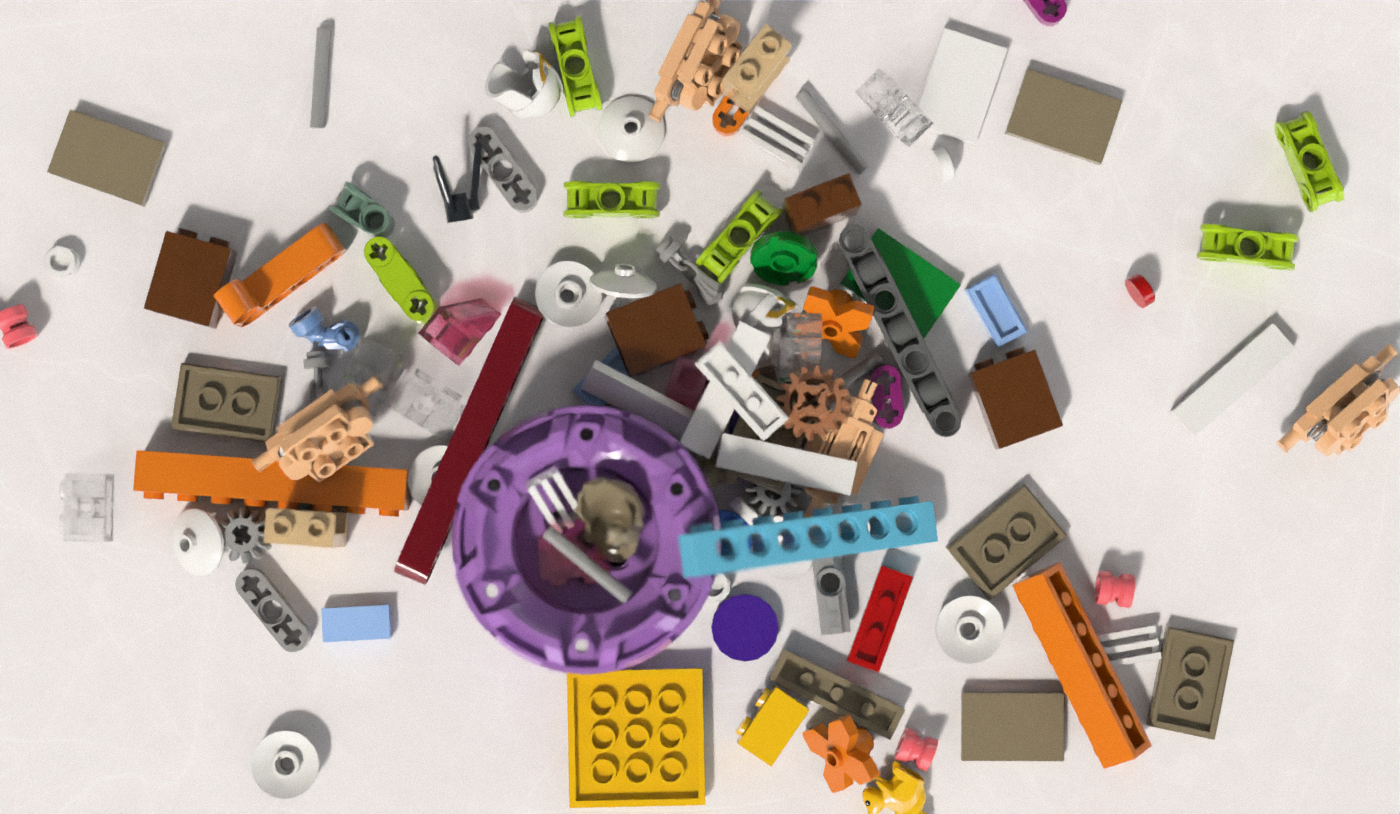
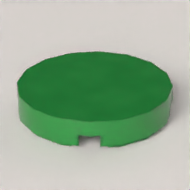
M788 231L772 232L761 236L754 242L750 253V263L754 267L753 271L764 281L779 286H788L789 282L797 281V284L803 283L814 275L817 268L818 255L817 249L812 242L802 235Z

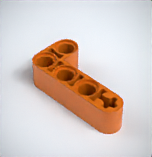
M327 222L322 223L243 281L236 279L223 286L214 294V298L234 325L244 327L255 321L335 262L346 252V248Z

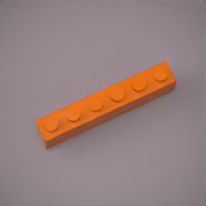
M1059 562L1033 572L1013 584L1012 586L1017 594V598L1022 604L1032 624V628L1038 636L1048 660L1053 666L1063 690L1068 696L1103 768L1115 766L1139 757L1152 744L1061 563Z

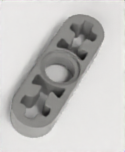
M477 127L472 130L468 136V147L473 155L475 153V143L478 141L476 138L480 135L484 138L492 137L489 145L495 154L499 149L503 151V153L493 156L488 164H486L484 159L490 157L482 148L481 166L515 211L521 213L534 209L538 202V193L495 132L488 127ZM499 161H508L512 165V173L506 179H499L494 175V166ZM519 175L522 177V180L516 182L523 192L531 191L528 195L530 202L526 205L521 201L518 203L514 202L517 194L511 186L507 191L503 188V186L512 184Z
M259 569L242 571L235 582L238 594L284 650L297 652L304 649L311 639L308 626L263 571ZM247 576L259 578L260 581L257 583V587L262 593H266L268 589L271 592V595L262 598L258 605L254 602V599L260 597L257 592L245 589V586L248 584L245 579ZM271 600L279 602L282 606V614L277 620L269 619L264 613L266 603ZM290 616L292 621L286 624L293 631L301 630L302 634L299 636L301 643L299 645L296 642L289 644L286 640L290 636L289 632L285 627L280 628L278 631L275 625L283 623Z

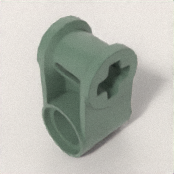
M346 181L344 183V191L334 205L330 204L328 209L372 237H388L395 227L393 216L384 207L373 201L366 193ZM376 214H383V225L378 229H371V218Z

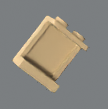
M765 24L723 77L722 93L749 114L790 62V58L786 54L791 49L792 44Z
M269 508L266 510L263 543L324 548L346 547L349 513Z

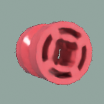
M23 304L0 311V329L3 333L2 341L6 349L26 344L38 336L34 326L30 325L26 319L28 312Z
M1099 570L1094 589L1095 603L1107 605L1109 602L1115 601L1119 607L1130 608L1135 591L1134 575L1121 574L1117 578L1111 572Z
M906 727L897 745L894 759L903 763L914 761L916 768L927 771L936 753L938 740L929 736L922 740L916 731Z

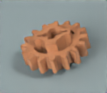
M816 366L813 373H809L806 367H802V376L797 377L791 373L789 376L792 383L790 385L785 383L780 385L785 395L776 397L777 402L784 406L781 407L782 411L789 417L783 425L786 429L794 426L793 434L797 438L805 432L808 441H812L814 434L817 433L822 440H826L827 430L830 429L833 433L837 434L839 432L836 427L837 422L847 423L848 420L843 415V412L851 411L852 407L850 403L844 400L850 398L851 395L848 389H842L845 383L841 377L834 380L835 374L833 370L829 369L823 375L820 366ZM811 383H820L821 385H819V386H811V385H808V384H811ZM796 393H798V401L793 406L794 409L792 410V402ZM836 397L835 409L830 414V404L835 401L834 398ZM811 399H814L816 402H819L820 405L814 408L812 405H809L808 402ZM809 420L820 421L817 424H807Z

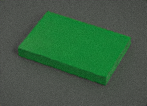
M878 228L871 239L881 253L924 339L961 284ZM849 269L840 284L866 302ZM883 290L876 295L875 303L881 310H889L894 306L895 298L891 292Z

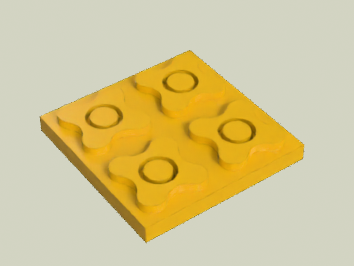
M702 668L621 669L596 674L567 673L569 808L705 805Z

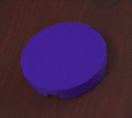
M750 594L734 595L722 602L714 613L711 625L713 640L719 650L729 658L743 662L757 660L767 654L775 644L779 630L777 616L771 606L760 597Z

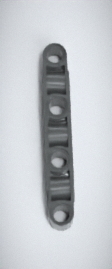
M854 224L845 227L839 236L840 247L867 304L875 307L873 316L915 400L937 435L941 437L953 436L961 427L960 414L952 400L951 392L881 253L875 247L865 228ZM853 230L860 231L864 236V244L857 250L849 249L845 243L846 235ZM880 291H889L894 295L895 304L891 309L881 310L877 307L875 298ZM918 351L924 355L925 364L921 369L912 370L906 365L905 359L910 352ZM942 412H950L956 419L955 425L949 430H942L936 425V418Z

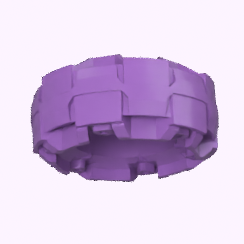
M596 405L568 406L549 410L520 422L501 435L481 455L466 478L457 499L458 503L452 526V556L457 572L455 575L467 605L483 628L489 631L502 646L528 662L550 670L576 674L606 673L637 665L653 657L679 638L692 624L704 606L716 578V574L683 577L678 535L691 533L690 526L712 524V530H720L717 505L705 474L687 449L670 433L657 424L625 410ZM585 428H590L593 431L594 435L590 441H584L581 438V432ZM556 466L576 500L578 493L583 489V484L587 483L588 480H594V478L617 479L632 486L639 495L645 515L642 520L643 530L637 543L636 552L622 566H614L609 560L602 559L596 555V545L591 549H586L580 545L578 540L579 534L585 528V521L581 522L577 519L573 522L574 527L570 529L566 527L562 530L563 533H561L633 592L625 603L621 602L596 580L590 583L581 581L578 577L579 566L568 557L562 565H555L550 561L549 551L553 545L542 536L551 526L528 491L525 482ZM554 477L548 479L567 513L574 511ZM495 478L501 483V487L497 492H493L489 488V482ZM675 482L681 483L684 487L683 493L679 496H674L670 491L671 485ZM541 484L537 485V490L553 514L557 511L556 507ZM718 541L717 550L720 554L721 542ZM489 584L497 586L498 594L496 597L488 596L486 588ZM677 588L681 591L682 596L678 601L669 599L668 592L670 589ZM579 639H584L588 642L589 648L587 651L580 652L577 650L576 642Z

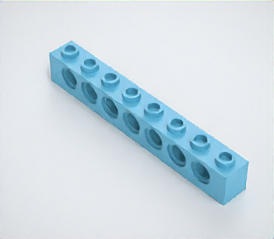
M919 496L898 498L899 505L891 506L890 500L870 502L871 509L862 510V504L841 506L842 513L833 514V508L812 510L813 517L804 518L803 511L782 514L783 521L774 522L773 515L752 518L753 525L743 526V520L721 522L722 529L712 530V524L690 526V534L678 535L683 577H699L938 542L933 501L919 502ZM897 518H898V522H899V526H898V527H897V524H896V519H897ZM868 521L870 523V532L867 527ZM839 525L842 530L841 537L838 532ZM809 529L812 531V540L809 539ZM779 533L783 537L782 545L779 543ZM749 537H751L753 542L752 550L748 546ZM718 541H720L722 544L721 555L718 553L717 550Z

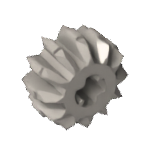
M785 482L780 493L781 497L773 500V495L770 498L766 496L765 491L767 489L759 485L757 487L750 485L745 487L746 492L757 491L758 495L748 500L749 505H753L761 500L763 503L758 508L757 513L762 515L768 505L771 506L770 516L773 515V517L777 515V506H780L783 514L789 513V509L784 504L787 501L795 507L799 505V501L790 497L791 493H803V488H791V483Z
M241 506L239 515L234 510L227 511L230 522L219 520V526L226 529L225 533L222 532L223 539L226 541L224 543V552L232 549L229 554V560L236 561L241 555L242 563H250L251 554L256 560L263 558V553L259 547L266 550L271 549L272 545L270 543H263L265 518L259 520L261 515L260 509L255 508L249 515L248 507ZM248 527L247 533L251 536V540L241 542L243 536L239 534V530L247 529Z

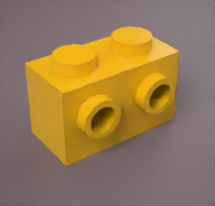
M774 685L771 690L765 688L755 702V705L759 707L752 719L746 716L735 732L740 735L737 740L738 745L771 767L810 711L808 706L777 685Z

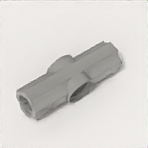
M841 556L815 559L812 565L821 635L850 632L845 590L846 580L843 574ZM827 573H834L839 579L838 587L831 592L824 591L820 585L822 576Z

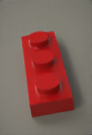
M880 565L846 661L879 673L913 579L912 576Z

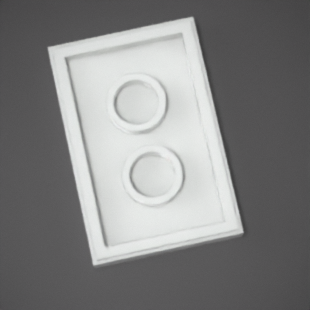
M944 27L912 124L975 145L1008 49Z

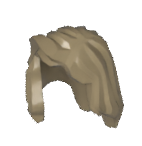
M594 478V480H588L587 483L583 484V489L578 493L577 507L575 509L576 514L586 522L584 528L585 539L596 545V555L600 558L614 562H623L636 552L637 543L643 530L642 520L645 515L643 504L639 499V495L630 484L617 479Z

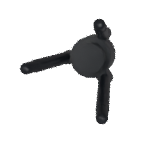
M479 140L475 143L470 199H467L466 193L451 195L439 157L435 155L432 158L434 163L433 170L444 201L447 223L474 219L472 210L480 209L478 190L482 142Z

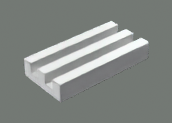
M758 106L740 133V137L796 170L814 143L813 138ZM760 117L804 143L803 148L757 121ZM754 128L797 153V158H792L753 135L750 131Z
M556 466L525 482L528 491L548 523L559 533H563L561 528L565 526L569 529L574 527L573 522L577 519L583 522L575 512L577 500ZM554 477L574 511L567 513L548 479ZM541 484L556 507L561 516L558 520L555 519L536 488L537 485Z
M1156 625L1097 635L1099 641L1103 642L1148 633L1149 640L1104 647L1106 655L1146 647L1151 648L1149 653L1110 659L1112 667L1162 659L1158 648L1159 641L1156 637Z

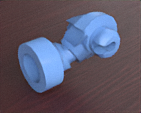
M316 306L310 307L297 315L288 325L296 337L306 338L313 344L319 342L318 347H325L328 350L341 349L345 352L355 348L360 338L357 326L352 322L342 319L340 322H334L324 329L322 326L324 317Z

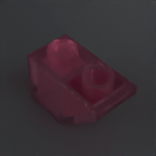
M482 298L441 306L418 334L456 365L460 366L465 358L472 353L484 335L492 329L502 314Z
M679 356L665 396L695 411L709 380L695 365L696 362Z
M564 535L565 538L609 574H612L611 566L596 555L575 535ZM543 537L538 538L540 580L549 579V586L570 584V577H583L584 583L597 582Z

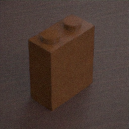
M850 173L786 197L782 209L791 232L805 236L857 215L862 203Z
M178 228L177 233L166 231L144 309L216 329L222 308L215 300L214 294L230 282L238 252L229 248L230 242L210 237L209 242L196 239L198 233L183 228Z
M681 283L605 313L604 318L630 378L700 352L707 346L705 340H708L709 336L702 320L696 321L692 309L696 308L692 293L689 289L684 291Z
M1025 347L1005 353L1007 358L1005 361L995 364L993 358L974 364L975 371L968 374L995 450L1063 426L1036 350L1026 353Z

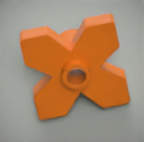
M810 286L803 306L808 315L798 317L792 338L810 345L828 338L836 353L856 358L863 336L858 331L868 329L875 307L858 300L853 301L851 295L844 290L834 289L827 291Z
M849 714L828 723V727L821 723L812 726L802 733L810 751L826 761L823 776L831 792L835 793L848 788L853 784V780L861 785L871 782L880 776L873 758L869 756L874 748L873 738L865 728L856 727Z

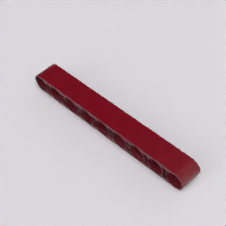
M517 297L513 298L394 568L395 573L423 585L427 584L453 526V517L458 503L457 499L471 469L487 449L544 316L536 305Z

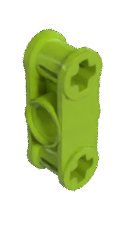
M581 15L576 16L575 20L559 24L549 22L548 26L554 51L557 53L570 117H574L576 112L596 108L598 111L603 110L596 80L594 81L588 56L587 40ZM573 58H579L585 63V67L581 73L571 74L566 70L567 63Z
M1304 111L1301 113V117L1285 123L1283 121L1275 122L1274 130L1277 140L1284 150L1307 210L1314 212L1317 211L1318 206L1334 200L1336 202L1343 201L1344 190L1333 169L1319 135L1317 123L1311 112ZM1304 154L1311 155L1315 159L1316 167L1314 169L1304 165L1302 160Z
M649 181L632 183L564 182V189L567 190V210L563 211V217L579 219L592 217L660 218V212L657 211V190L661 189V183ZM610 192H616L621 197L620 203L615 208H606L603 204L604 197Z
M759 189L751 195L736 217L718 238L711 242L695 262L699 266L704 265L718 277L717 281L720 284L731 275L741 262L740 260L751 249L754 242L771 228L784 211L780 207L776 209L764 199ZM735 229L745 230L749 235L748 242L742 245L734 243L730 237L731 232Z
M1201 224L1200 231L1203 232L1201 252L1197 253V259L1264 266L1275 270H1295V264L1292 263L1294 243L1298 242V235L1237 229L1218 224ZM1242 239H1248L1254 243L1255 252L1252 256L1245 255L1241 251L1240 243Z
M383 237L370 239L364 247V257L379 277V281L389 295L399 304L411 320L420 324L432 321L438 311L437 303L423 285V281L415 269L388 239ZM379 246L384 250L387 249L385 251L387 258L383 261L375 258L378 255L376 249ZM418 300L423 303L428 302L425 305L427 312L424 315L418 312L414 313L417 309L415 302Z

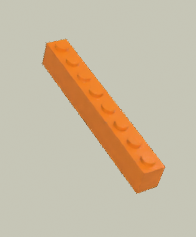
M136 450L133 491H143V498L164 500V493L177 494V501L197 502L198 496H211L210 503L231 504V498L245 499L244 506L265 507L266 500L278 501V508L298 509L299 503L312 504V511L332 512V505L345 506V513L365 514L366 508L379 509V515L399 517L400 510L405 511L409 509V470L344 465L335 471L334 474L318 483L309 474L301 479H290L283 472L277 461L263 469L262 472H259L254 467L252 458Z

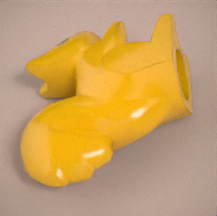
M894 760L892 763L894 775L891 780L888 781L878 776L875 778V783L880 789L869 786L862 792L868 814H879L884 807L893 810L895 814H927L922 811L926 801L925 780L919 773L897 760Z

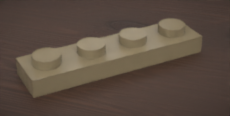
M783 648L768 678L841 716L849 714L855 723L891 740L905 711V708Z

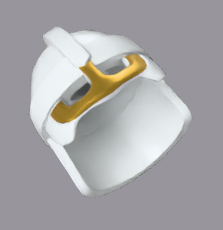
M524 49L523 59L527 67L521 73L502 62L495 63L485 82V94L495 102L506 107L508 111L517 117H541L551 112L556 104L563 99V85L560 76L541 53Z
M746 284L740 290L741 294L733 304L732 318L735 327L741 321L771 336L761 355V358L766 361L794 332V326L784 315L801 307L776 289L773 290L760 284Z

